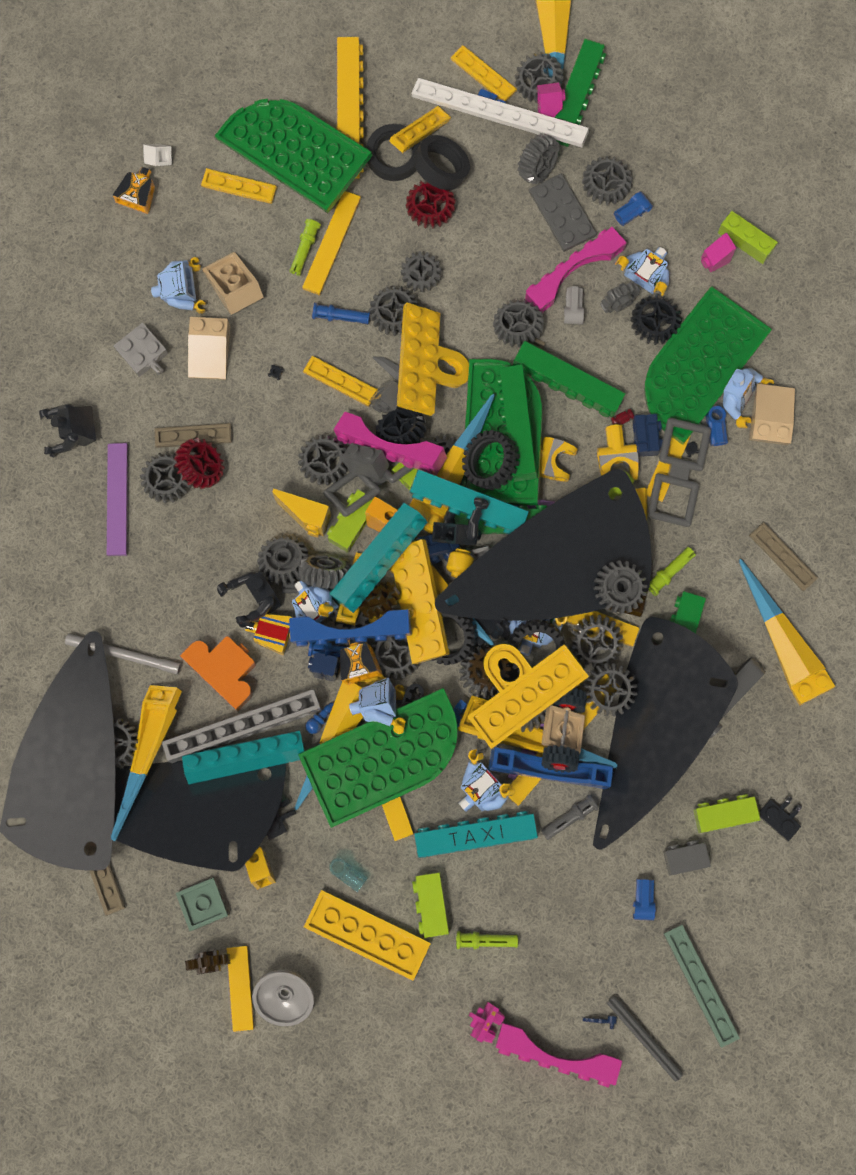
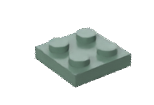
M215 878L176 893L189 931L196 930L229 916Z

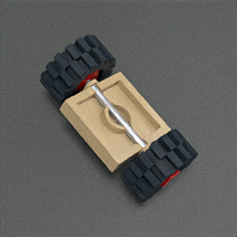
M572 689L546 709L541 745L548 746L544 747L542 766L548 768V770L561 771V773L565 771L571 773V771L575 772V770H578L585 716L581 715V713L585 711L587 698L586 693L582 690Z

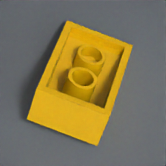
M273 488L272 493L275 501L305 531H308V535L317 538L319 535L324 536L331 517L329 506Z

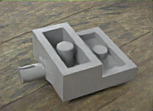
M143 322L113 345L138 377L150 368L157 375L164 371L158 362L168 355V352Z

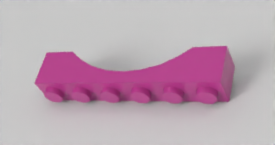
M613 227L608 230L604 229L598 234V238L594 241H588L581 251H575L568 261L559 263L555 271L551 274H545L538 284H532L528 287L525 296L528 303L533 302L534 307L538 306L539 311L543 313L554 304L557 291L569 274L591 262L611 261L625 250L627 242Z
M348 412L343 413L334 428L337 439L340 442L342 441L343 444L354 443L382 450L385 457L391 462L397 461L408 468L413 467L435 476L447 459L444 447L428 441L405 445L382 440L369 431L361 417Z
M503 1022L495 1048L499 1049L498 1053L510 1056L513 1053L519 1055V1060L529 1063L531 1059L539 1061V1066L550 1069V1066L558 1067V1072L570 1075V1072H574L582 1080L590 1081V1078L598 1080L599 1085L610 1088V1084L616 1086L622 1064L621 1059L602 1053L584 1059L555 1057L537 1047L527 1037L522 1028Z

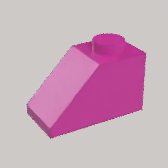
M559 82L537 85L538 113L554 118L562 109V101H565L564 89H561Z
M727 233L723 234L706 248L702 254V265L704 268H708L710 272L729 264L734 255L736 247Z

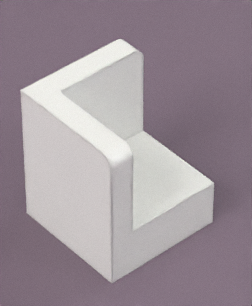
M145 144L144 163L153 166L172 165L171 146Z

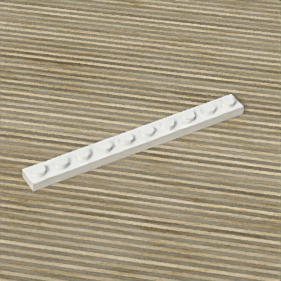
M418 78L412 91L413 98L534 134L550 135L555 140L581 148L589 133V128L420 78Z

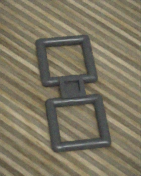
M674 418L667 420L659 460L660 462L670 464L668 475L660 473L655 475L647 512L649 518L684 527L691 526L699 484L689 481L688 476L690 469L695 471L703 470L711 434L709 427ZM674 426L703 433L697 463L668 456ZM662 482L691 489L685 519L655 512Z
M404 466L394 474L387 469L380 480L349 472L325 489L323 494L344 517H348L380 494L381 489L379 485L386 480L390 483H395L414 468ZM358 476L371 491L346 508L333 493Z

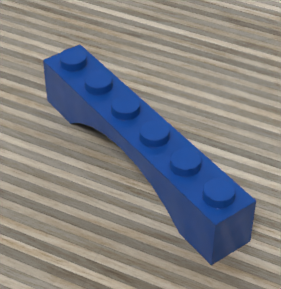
M409 610L387 611L375 622L350 630L326 627L310 617L289 618L290 642L296 644V647L308 646V643L316 642V645H328V641H335L336 644H346L347 640L354 639L356 643L367 642L369 638H375V641H386L387 637H395V640L407 639V636H412Z
M495 747L491 750L488 770L607 789L611 787L613 767L578 763V770H575V772H555L542 766V757Z

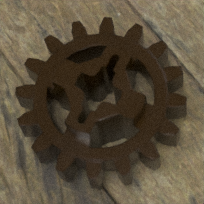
M387 581L384 585L382 582L378 587H374L359 608L366 618L372 619L374 616L379 618L380 614L384 615L387 611L392 610L393 605H397L396 600L400 599V591L394 583L390 584Z
M490 648L487 649L486 653L480 649L479 656L474 653L475 661L469 660V664L472 667L468 668V672H472L469 679H475L473 685L480 684V690L487 687L488 692L491 691L493 686L498 690L492 682H488L489 677H486L484 662L480 661L485 658ZM502 658L499 660L502 665L500 675L502 679H509L510 676L506 674V672L511 671L510 667H506L509 664V660H503ZM476 669L481 672L482 679L477 676Z
M219 950L194 954L195 959L185 961L186 971L196 970L197 975L221 971V966L231 964L230 954L219 955Z

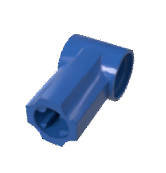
M640 191L627 204L616 210L614 216L618 223L624 226L636 217H642V214L646 211L649 212L653 205L643 192Z
M720 406L712 407L705 417L706 423L711 429L710 446H721L728 443L725 425L726 412ZM712 413L718 414L720 419H713Z
M636 879V895L633 903L635 914H633V919L655 920V902H653L654 880Z

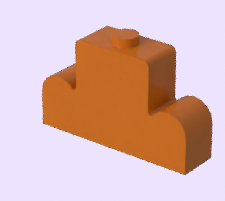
M226 636L210 651L206 643L195 641L180 655L237 711L251 699L252 689L248 683L242 680L256 666V663L247 655L249 650L241 643L237 645L230 637Z

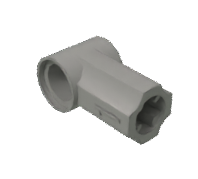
M572 286L566 290L564 324L583 325V289L578 286Z

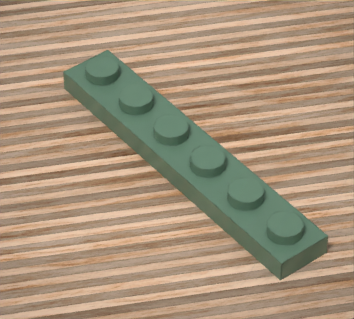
M683 925L663 933L719 1046L722 1048L740 1039Z

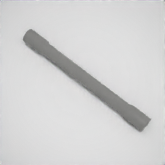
M68 633L65 644L77 647L84 637ZM88 643V650L95 651V643ZM103 644L106 655L155 667L169 673L179 674L181 663Z

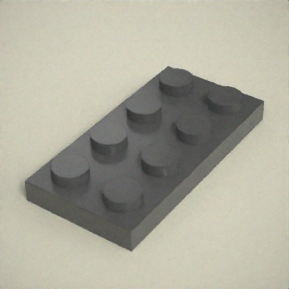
M562 173L529 189L530 195L563 252L596 237L597 234Z

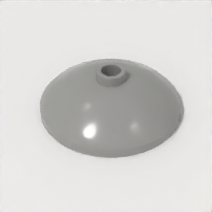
M276 970L263 975L257 981L253 990L252 1000L257 1013L264 1020L278 1026H292L304 1021L309 1016L314 1005V993L310 984L302 976L287 970Z

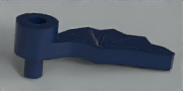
M608 1016V1019L583 1018V1021L609 1023L610 1029L614 1030V1024H617V1016Z

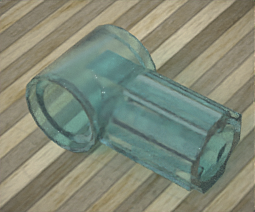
M341 858L333 859L329 865L332 875L356 892L360 890L368 879ZM336 861L344 864V870L341 873H336L332 869V865Z

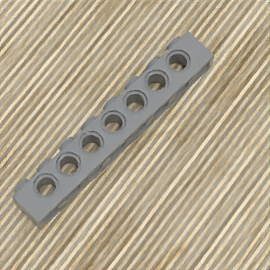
M313 689L163 741L162 745L167 760L170 763L182 760V756L223 746L320 712L321 708Z

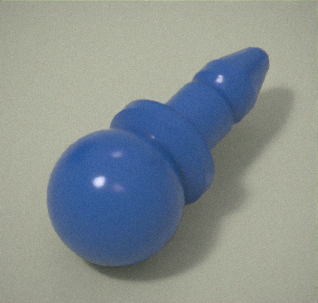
M333 702L326 705L318 716L314 714L313 718L307 721L306 730L309 733L316 734L321 730V725L325 724L323 720L332 710Z

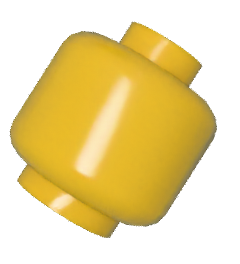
M456 549V551L450 552L446 569L451 572L452 577L457 578L473 564L474 558L470 555L471 552L464 549Z

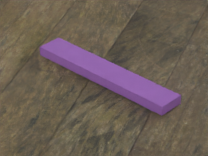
M127 443L108 444L107 556H127Z

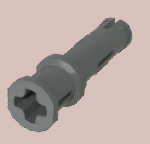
M589 794L579 804L572 805V810L541 830L547 840L577 820H584L585 816L593 810L597 811L599 809Z

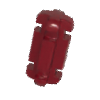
M627 409V412L623 411L615 415L616 418L612 417L611 423L612 425H623L629 422V419L633 420L634 413L631 409Z

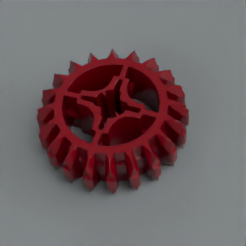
M420 181V186L414 184L413 190H409V196L406 197L407 214L412 216V222L417 221L418 226L424 223L425 229L428 227V224H431L432 229H434L436 223L439 227L442 226V222L447 224L448 218H452V212L455 211L453 192L436 188L428 182L424 184ZM423 195L424 199L416 205L418 198ZM428 201L432 202V204L434 203V208L428 204ZM442 203H446L445 207L438 213L437 208Z
M189 439L182 443L175 452L174 460L177 463L174 467L179 469L177 474L183 476L182 480H187V485L193 484L194 489L198 487L200 489L210 488L218 483L223 475L222 471L225 467L222 466L224 460L220 459L222 453H217V447L213 448L211 442L206 443L205 439Z

